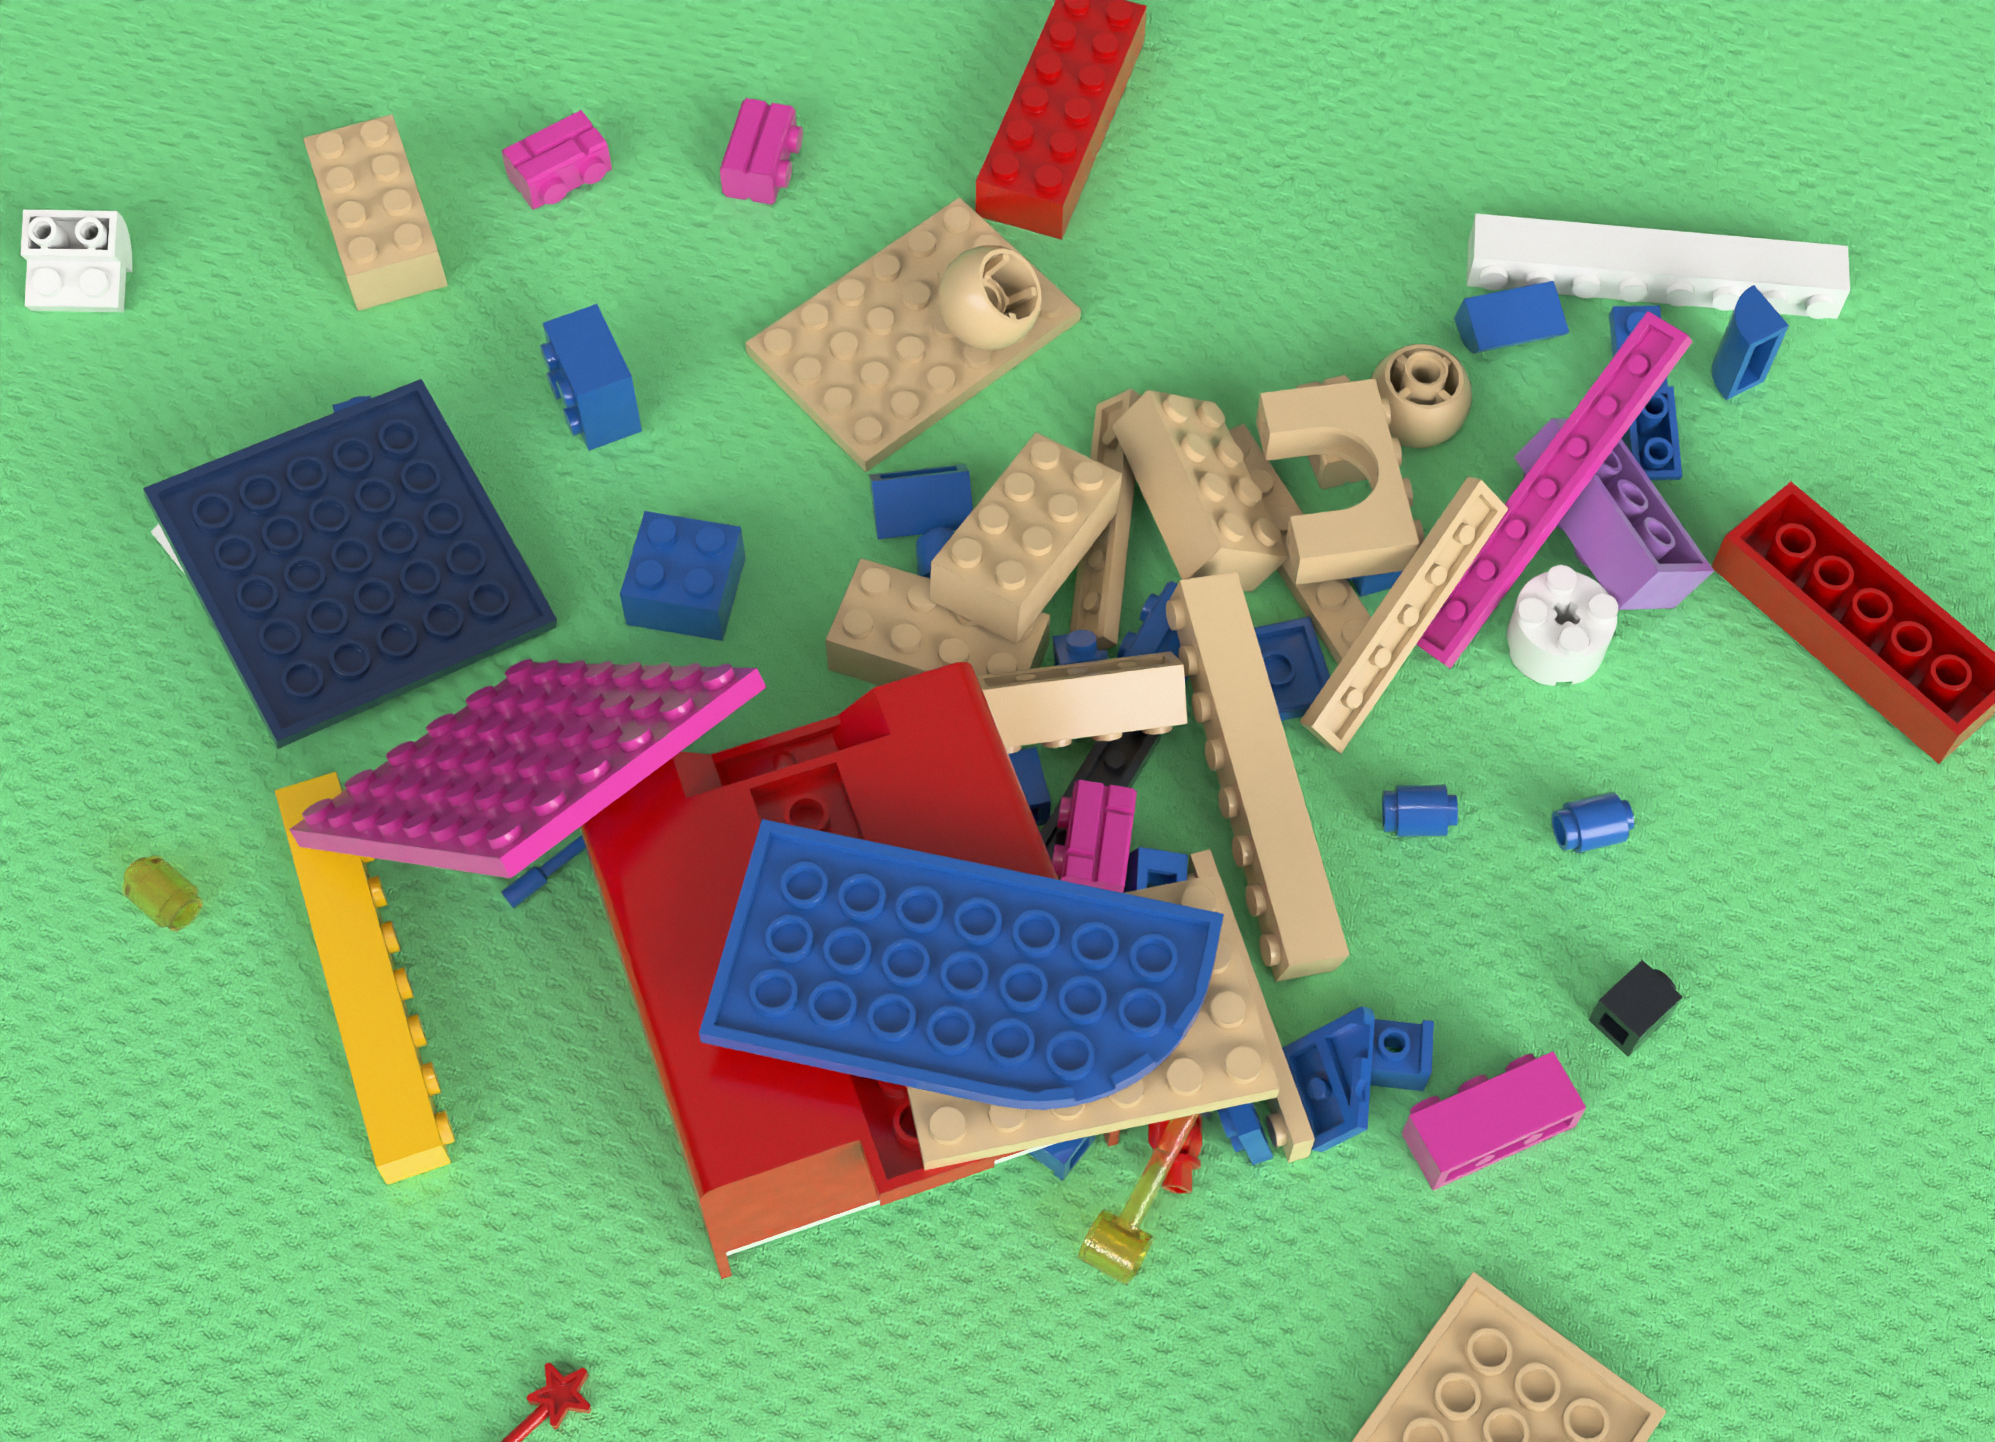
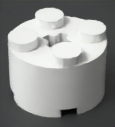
M1554 566L1548 572L1534 577L1522 588L1507 627L1506 639H1508L1509 655L1512 662L1525 676L1544 685L1555 686L1556 682L1568 681L1576 684L1587 680L1601 665L1617 624L1618 603L1598 582L1584 574L1575 572L1568 566Z

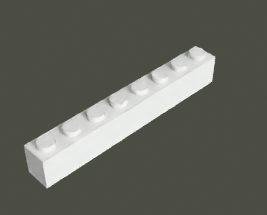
M1475 214L1468 240L1467 286L1481 287L1488 290H1509L1554 281L1557 293L1560 295H1572L1580 298L1617 299L1626 302L1663 303L1672 306L1708 307L1727 311L1734 310L1741 294L1752 285H1755L1779 314L1809 316L1815 319H1837L1850 292L1848 246L1487 214Z

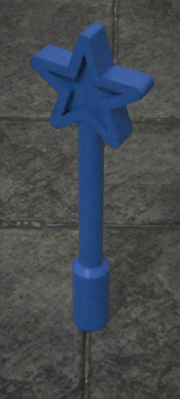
M582 835L542 866L532 867L501 891L513 908L545 885L551 874L586 848Z

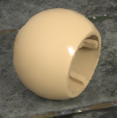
M982 245L962 252L948 265L939 283L938 306L946 327L958 340L970 347L981 350H999L1017 343L1031 331L1040 314L1041 288L1033 268L1021 255L1006 247Z
M1427 344L1403 346L1386 356L1378 364L1370 378L1376 379L1380 397L1388 398L1391 410V423L1388 426L1391 438L1397 437L1401 446L1410 448L1437 446L1460 430L1470 412L1472 388L1466 370L1455 356L1437 346Z

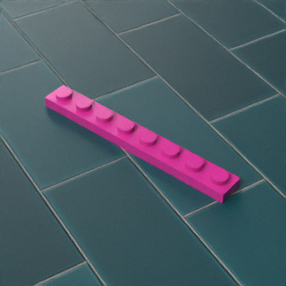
M1646 312L1505 503L1508 508L1507 512L1416 645L1451 669L1692 344L1689 335L1651 312Z

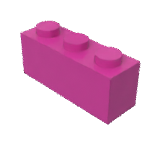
M1554 1051L1537 1059L1532 1053L1519 1057L1507 1065L1505 1068L1506 1072L1492 1079H1488L1486 1075H1479L1462 1084L1458 1088V1094L1442 1101L1438 1096H1432L1417 1103L1410 1109V1115L1402 1131V1136L1433 1191L1576 1127L1586 1110V1106Z

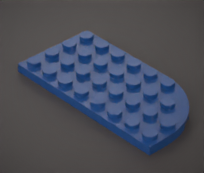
M762 819L700 1027L699 1037L700 1041L706 1044L996 1106L1048 1110L1086 1104L1113 1095L1136 1083L1157 1068L1185 1038L1197 1019L1207 995L1224 914Z

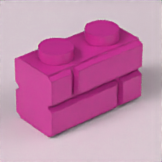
M745 98L742 101L720 167L722 193L726 197L742 200L750 198L753 202L772 205L776 202L779 189L788 188L792 173V163L789 161L791 153H799L803 139V128L797 126L796 112L792 106L778 103L768 105L766 101Z
M582 110L501 150L509 180L518 192H521L522 197L532 210L544 204L558 203L566 196L567 192L585 183L594 184L600 181L606 172L612 170L606 140L596 128H593L591 121Z
M1078 780L1074 783L1071 798L1061 797L1057 828L1066 829L1064 845L1054 844L1052 864L1057 876L1060 877L1059 880L1123 893L1137 791L1134 788L1109 785L1107 787L1103 783Z

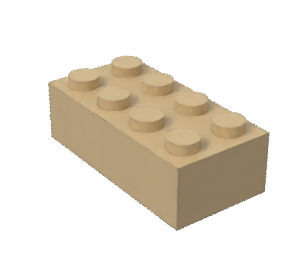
M393 114L304 137L303 140L357 311L448 286L440 256Z
M1147 390L1112 425L1182 580L1238 572L1243 591L1252 592L1289 558L1281 540V532L1272 521L1262 501L1261 490L1253 482L1243 461V453L1235 444L1225 424V416L1215 402Z
M1036 432L931 561L930 601L1017 644L1116 515L1122 473Z
M860 558L825 640L828 670L881 686L956 662L970 663L976 676L1040 668L1049 646L1050 614L1041 612L1018 643L1015 644L930 601L929 578Z

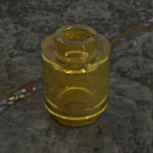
M154 855L149 858H139L127 868L124 874L123 895L158 927H168L171 931H179L188 926L197 917L202 908L203 902L197 896V888L162 856Z

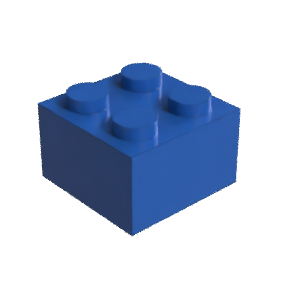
M594 304L544 322L543 328L547 342L540 345V350L549 370L546 375L555 399L562 398L566 407L563 409V413L573 436L581 434L588 451L642 432L632 376L598 305Z
M644 511L620 592L626 625L723 641L746 558L741 527Z

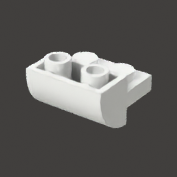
M23 210L21 256L27 260L25 307L31 311L124 312L126 272H132V249L128 228L120 213L117 211Z

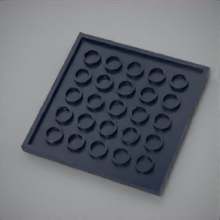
M422 379L143 488L145 499L277 749L556 628L557 618Z

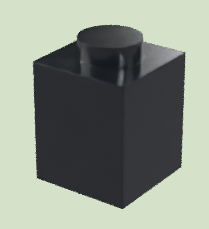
M1641 960L1599 999L1589 1021L1629 1057L1672 1016L1683 996L1676 991L1674 983L1665 973L1652 969Z

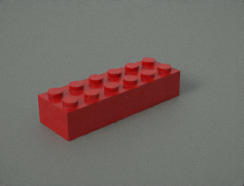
M1055 0L976 179V213L980 217L1062 240L1144 44L1146 5L1127 0Z
M1790 481L1725 535L1711 567L1938 764L1946 759L1995 714V652L1793 482Z

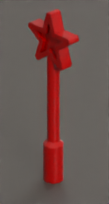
M546 1363L544 1366L547 1386L527 1396L529 1404L538 1407L501 1442H522L548 1416L550 1417L551 1427L556 1430L568 1411L589 1414L592 1409L591 1405L579 1393L589 1376L587 1370L581 1368L563 1377L551 1363Z

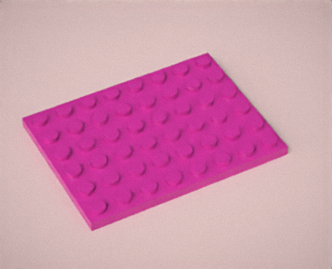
M531 659L523 660L505 671L506 679L496 686L481 688L468 696L466 699L468 705L455 714H445L429 723L426 727L428 733L415 742L408 741L390 750L386 754L388 761L374 771L372 769L365 770L351 777L344 784L346 790L332 800L330 798L320 800L309 806L302 813L304 819L289 830L299 847L512 878L765 689L766 685L757 668L732 667L731 664H723L717 667H701L699 663L687 666H671L668 662L658 665H641L640 662L622 665L613 664L612 661L600 664H586L583 660L573 663H559L558 660H551L545 663L533 662Z

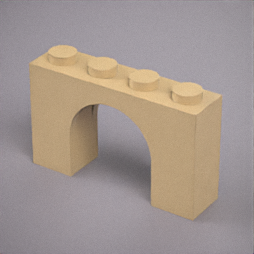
M1376 379L1260 393L1256 423L1265 461L1318 454L1336 456L1355 465L1365 475L1372 490V493L1365 500L1347 509L1290 516L1285 544L1295 585L1403 571L1424 541V532L1421 521L1419 519L1413 520L1410 510L1413 504L1412 486L1409 478H1402L1399 468L1402 463L1401 445L1397 437L1391 438L1388 427L1391 423L1390 404L1387 397H1380Z

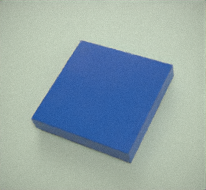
M1310 616L1254 627L1281 721L1303 717L1330 678Z

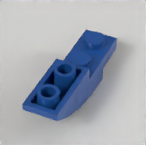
M1660 305L1612 307L1609 313L1613 357L1647 311L1661 318ZM1667 377L1621 438L1651 481L1680 480L1682 478L1674 386H1668Z

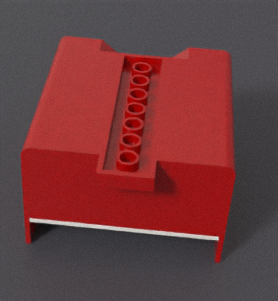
M968 662L952 663L874 687L840 714L713 754L681 751L580 826L599 895L721 1279L732 1276L727 1258L728 1255L877 1204L882 1206L994 1168L995 1164L1050 1146L1045 1145L924 1170L906 1086L702 1043L699 1037L700 1027L762 819L1059 880L973 666ZM1120 1130L1103 1133L1108 1147L1118 1144Z

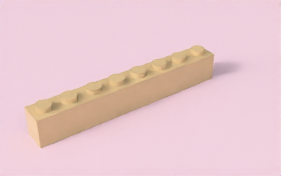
M1238 572L1180 580L1170 600L1166 603L1167 622L1171 630H1177L1181 645L1179 660L1184 664V676L1190 677L1194 691L1192 695L1193 714L1198 723H1203L1207 737L1205 743L1206 761L1212 771L1216 770L1221 787L1218 793L1219 807L1223 817L1230 819L1234 833L1232 839L1233 857L1237 866L1244 868L1247 879V907L1253 917L1257 916L1262 932L1259 941L1261 957L1266 966H1271L1275 982L1335 971L1349 956V951Z

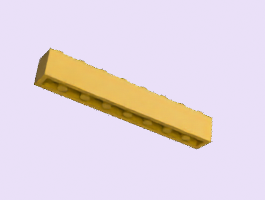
M335 771L277 789L275 794L375 1164L388 1185L451 1164L446 1145L455 1142V1137L446 1110L437 1113L432 1096L441 1093V1088L433 1063L423 1064L419 1047L428 1045L419 1015L409 1016L405 1000L414 998L412 986L405 967L399 969L395 967L392 954L401 951L392 921L383 923L379 908L388 905L381 880L378 875L370 878L366 863L375 861V858L299 847L289 830L304 819L302 813L309 806L323 799L330 798L332 800L346 790L343 788Z

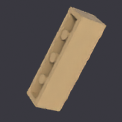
M1172 651L977 676L1008 754L1020 751L1021 745L1041 743L1044 747L1058 748L1070 745L1072 739L1091 737L1097 741H1111L1121 738L1122 732L1141 730L1145 734H1164L1170 732L1172 726L1187 724L1184 664Z

